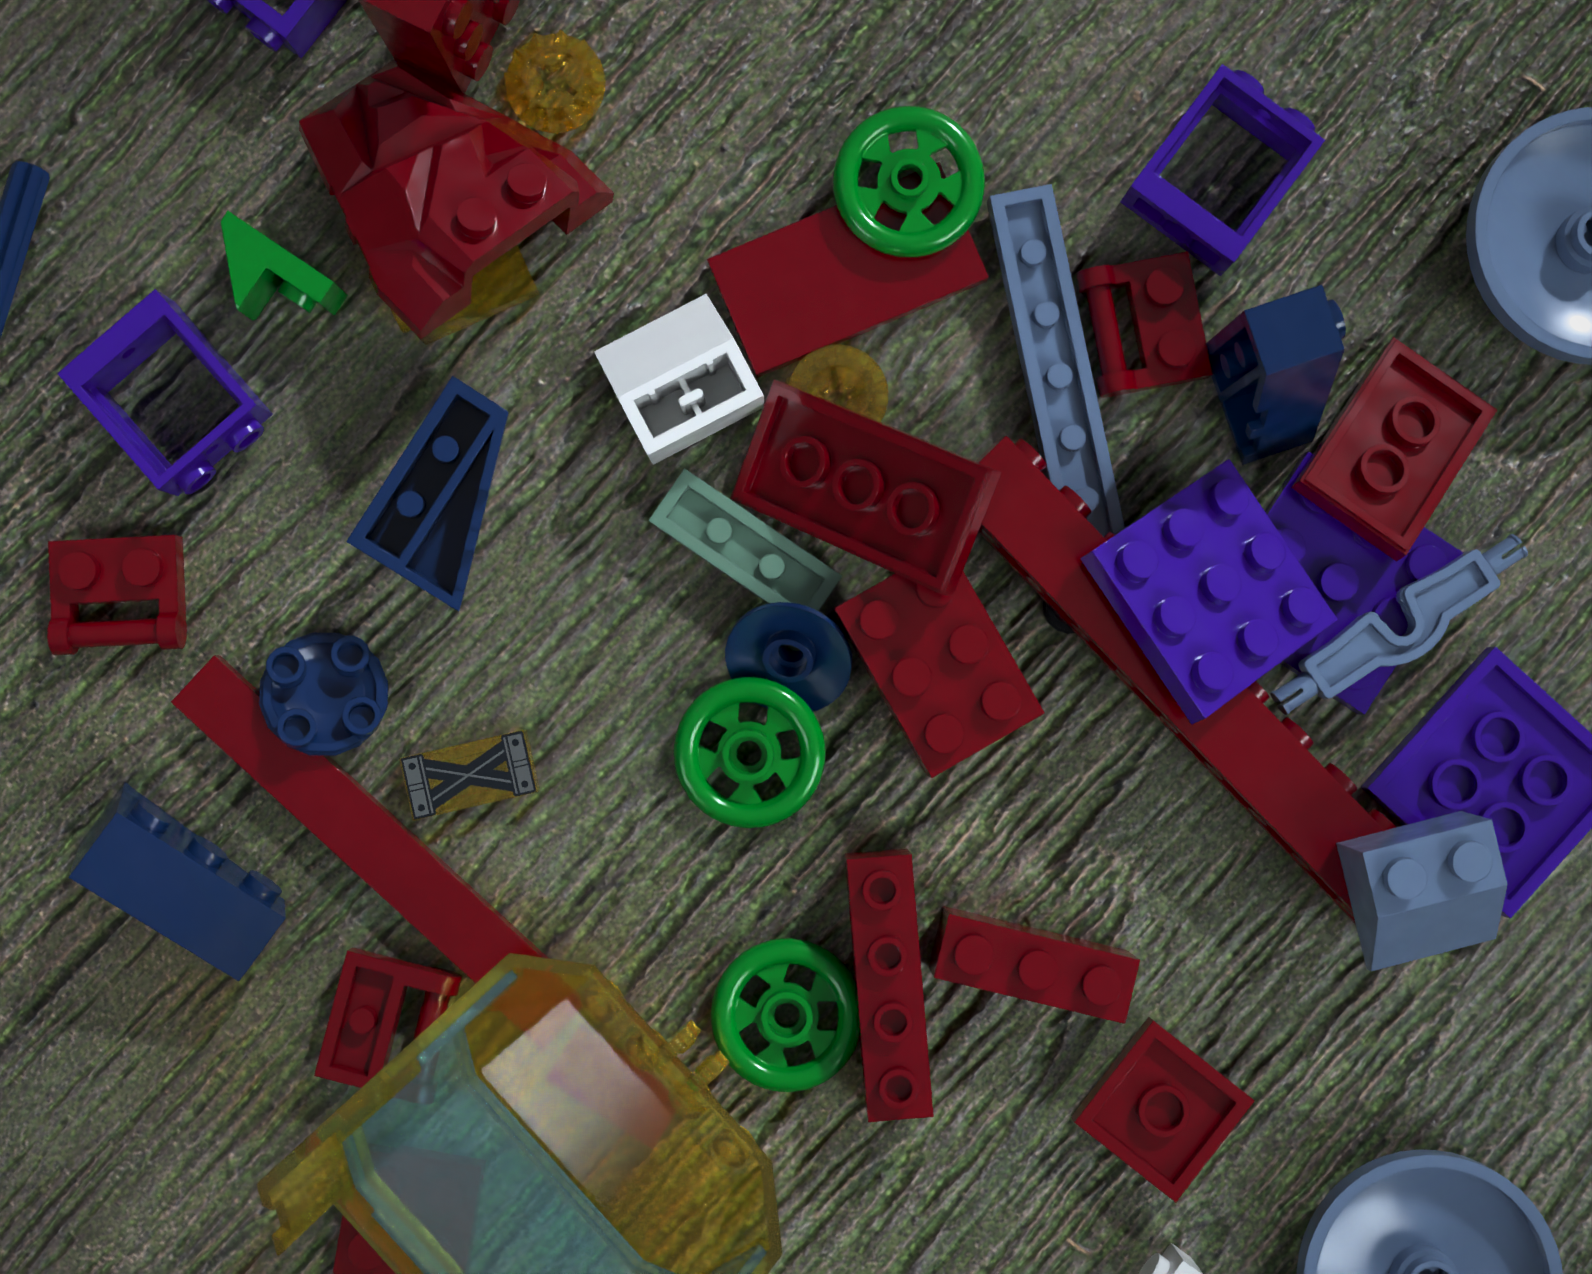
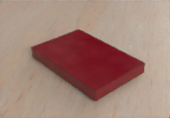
M1393 337L1384 345L1291 488L1397 562L1406 556L1497 412V409Z

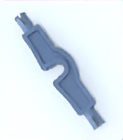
M1510 534L1506 539L1483 554L1477 549L1464 552L1437 571L1402 587L1396 594V600L1400 604L1408 622L1407 631L1403 636L1396 635L1375 612H1366L1358 616L1328 643L1298 663L1302 671L1300 675L1270 693L1274 702L1283 701L1277 705L1278 709L1287 716L1292 710L1316 694L1321 699L1333 698L1378 667L1402 665L1426 654L1442 638L1452 618L1499 588L1501 584L1496 575L1528 556L1525 546L1513 549L1522 541L1516 535ZM1297 691L1296 694H1294V695L1291 696L1290 698L1286 699L1287 697H1289L1290 695H1292L1293 693H1295V692Z

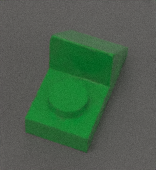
M226 212L221 220V227L234 301L239 312L252 321L256 320L278 289L281 295L308 313H311L316 304H318L332 315L336 314L347 298V293L335 282L231 212Z

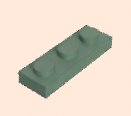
M685 468L649 519L652 525L768 604L789 602L805 605L819 611L842 578V575Z

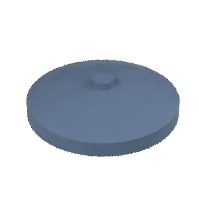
M1592 107L1572 109L1543 119L1523 131L1504 147L1491 161L1475 188L1469 207L1466 227L1467 255L1475 284L1484 302L1499 322L1516 338L1545 355L1567 362L1592 365Z
M1409 1150L1392 1153L1372 1160L1344 1177L1328 1192L1311 1217L1302 1239L1297 1263V1274H1563L1559 1251L1552 1232L1533 1202L1507 1178L1484 1164L1462 1155L1439 1150Z

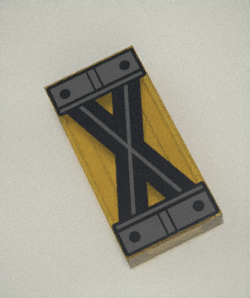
M527 730L399 758L413 820L540 791Z

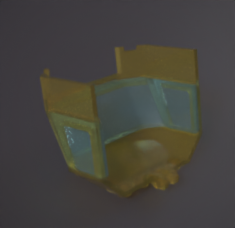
M509 953L256 1184L262 1206L273 1211L276 1209L281 1227L271 1235L277 1257L334 1204L396 1274H768L783 1253L772 1160L755 1143L750 1132L740 1126L714 1098L707 1086L725 1069L730 1061L721 1051H718L713 1055L707 1056L691 1072L677 1055L687 1051L696 1042L697 1036L701 1032V1029L692 1020L677 1029L665 1041L662 1035L652 1029L626 1001L620 989L613 982L607 980L595 965Z

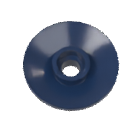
M769 603L750 610L733 626L725 648V661L731 679L756 677L777 682L799 695L813 712L828 706L842 694L848 684L852 670L851 649L840 628L821 612L796 603ZM784 645L797 647L800 651L788 650ZM756 703V704H758V705H760V706H762V707L768 709V706L763 705V704Z

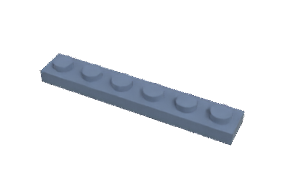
M1052 184L992 195L986 203L1039 453L1047 464V467L1043 469L1044 475L1058 490L1066 485L1084 500L1092 512L1086 519L1103 537L1108 532L1116 535L1125 529Z

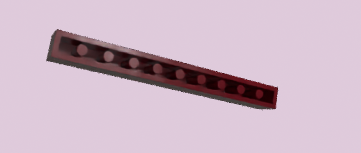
M1007 435L997 440L976 460L978 463L1002 472L978 533L1356 925L1336 843L1393 829L1396 826L1376 809H1372L1369 813L1364 810L1352 797L1358 789L1351 779L1331 763L1323 767L1308 751L1314 743L1307 733L1287 717L1280 722L1264 705L1270 697L1257 681L1207 718L1191 724L1080 559L1113 537L1114 534L1108 532L1103 537L1086 519L1092 512L1084 500L1068 486L1064 485L1058 490L1041 472L1047 467L1046 462L1030 444L1021 438L1013 443Z

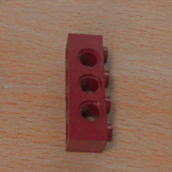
M907 848L845 853L854 976L858 994L864 1097L868 1122L934 1117L912 854Z

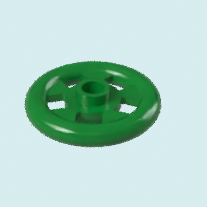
M919 106L893 107L865 119L844 141L836 158L833 172V191L836 205L848 228L869 247L896 257L926 256L941 251L956 242L970 228L978 215L985 189L983 163L971 137L957 122L948 116ZM900 132H915L918 148L902 149L892 153L888 136ZM947 148L956 162L958 172L946 178H941L940 170L930 156ZM862 161L881 164L877 177L878 188L872 189L858 186ZM905 170L915 171L921 178V184L915 189H905L899 184L898 175ZM938 195H942L953 208L943 220L933 225L922 214V211L927 209ZM885 203L894 211L907 215L899 231L888 228L874 219L881 204Z
M742 677L726 680L710 687L691 703L679 722L674 739L673 755L676 774L683 790L703 813L730 826L761 828L788 819L810 800L820 783L824 771L826 751L821 726L811 708L799 695L786 686L768 679ZM750 702L768 706L767 722L765 724L757 721L740 722V703ZM709 721L721 725L727 730L719 742L717 752L699 745L702 733ZM794 729L800 745V756L782 759L781 745L776 734ZM745 741L757 743L762 751L761 758L753 763L742 760L738 753L739 745ZM717 767H721L730 779L739 783V786L728 798L718 793L707 781L708 777ZM774 773H777L786 789L777 796L762 801L754 788V784L762 783Z
M781 938L765 941L747 949L729 964L720 977L713 994L711 1027L718 1050L724 1060L738 1075L748 1082L767 1090L796 1092L807 1090L826 1082L846 1065L860 1040L857 983L854 977L838 957L827 949L809 941ZM789 964L803 966L816 973L811 989L807 990L799 984L784 981ZM757 975L767 982L770 988L761 995L757 1005L753 1007L743 1000L740 994L749 980ZM818 1002L837 1003L838 1022L836 1029L817 1028L819 1021ZM783 1003L795 1005L800 1013L797 1021L790 1025L781 1024L775 1017V1010L779 1005ZM751 1023H756L760 1034L770 1043L755 1055L747 1048L739 1034L741 1030ZM808 1040L811 1043L815 1058L801 1065L788 1066L783 1049L799 1046Z

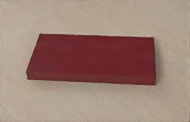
M940 162L936 163L940 170L941 178H946ZM914 172L898 179V182L903 188L911 190L921 184V178ZM938 195L935 201L922 211V214L933 225H936L948 215L953 206L942 195ZM883 203L874 219L888 228L899 231L907 215L896 212ZM837 205L707 259L709 268L756 379L986 283L989 278L969 230L952 245L936 253L921 257H896L879 252L862 242L848 228L840 215Z
M773 380L730 499L937 593L953 596L1002 472L788 383Z

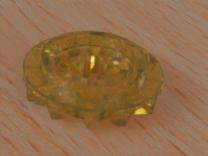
M559 30L556 34L543 36L534 33L529 42L520 49L513 50L508 70L504 72L507 99L512 109L524 123L542 132L564 133L581 127L596 114L605 94L606 81L601 60L585 39L579 40L567 35L562 30ZM567 64L568 68L564 76L575 95L573 96L567 91L562 92L554 88L548 95L544 93L542 96L541 92L545 85L537 71V67L542 70L546 68L548 71L555 73L561 66L565 67Z
M829 345L809 353L794 369L789 384L817 396L828 393L829 382L832 379L831 371L836 370L837 380H841L844 390L854 389V392L865 391V394L856 395L855 399L847 401L846 408L879 422L882 421L888 405V385L879 365L865 352L846 345Z

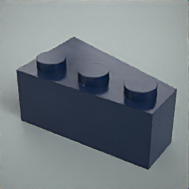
M1323 285L1244 310L1206 343L1213 374L1211 376L1242 465L1313 442L1345 350L1341 339L1346 334L1342 312L1334 300H1327Z
M452 376L346 542L459 612L509 412Z
M126 782L80 842L68 877L237 981L241 980L286 919L285 900L280 897L282 890L277 884L257 871L250 870L246 872L231 861L226 853L217 845L201 836H197Z

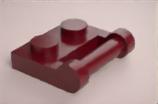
M1188 251L1118 265L1095 266L1076 273L1079 293L1086 294L1102 372V376L1096 378L1100 398L1203 380L1213 375ZM1126 287L1142 369H1126L1111 289Z
M159 535L48 541L51 619L47 628L49 649L53 655H74L78 652L79 648L145 644H159L162 650L183 649L185 647L187 623L182 536ZM159 601L157 619L79 623V605Z
M353 947L347 950L314 1076L409 1101L429 1102L435 1083L432 1078H429L450 996L458 995L462 975L447 969L427 967ZM409 986L424 990L425 995L405 1071L398 1072L386 1068Z

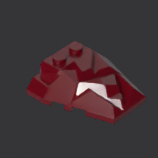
M394 59L299 120V131L329 194L336 196L345 215V228L353 245H359L370 268L369 279L376 294L420 339L471 304L472 278L480 270L551 220L567 235L613 202L614 192L571 150L399 59Z

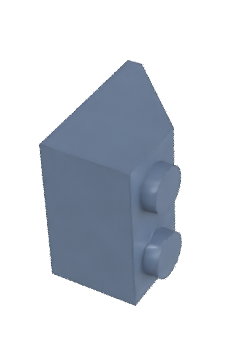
M1458 811L1336 843L1367 970L1375 971L1496 939L1508 884L1492 819Z

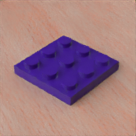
M1309 451L1301 455L1265 510L1338 619L1280 663L1297 675L1302 673L1298 665L1302 659L1328 643L1363 613H1377L1380 619L1396 635L1403 636L1407 631L1408 622L1400 604L1396 600L1397 592L1402 587L1437 571L1463 554L1462 551L1424 527L1407 555L1396 562L1291 488L1313 455ZM1396 666L1376 668L1334 696L1333 699L1356 714L1365 715Z
M1230 459L1218 465L1080 558L1191 724L1207 718L1338 620Z
M1486 647L1363 783L1361 788L1402 826L1458 811L1492 819L1508 884L1501 916L1512 918L1592 829V734L1497 647Z

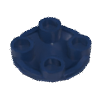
M313 632L289 641L285 646L275 649L269 655L266 661V669L260 680L259 706L268 728L286 746L310 756H336L359 747L378 729L388 707V680L379 659L369 650L368 645L361 638L353 635L345 636L340 633Z

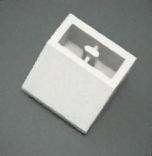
M707 294L594 351L653 465L762 409L765 405L764 395L746 360Z

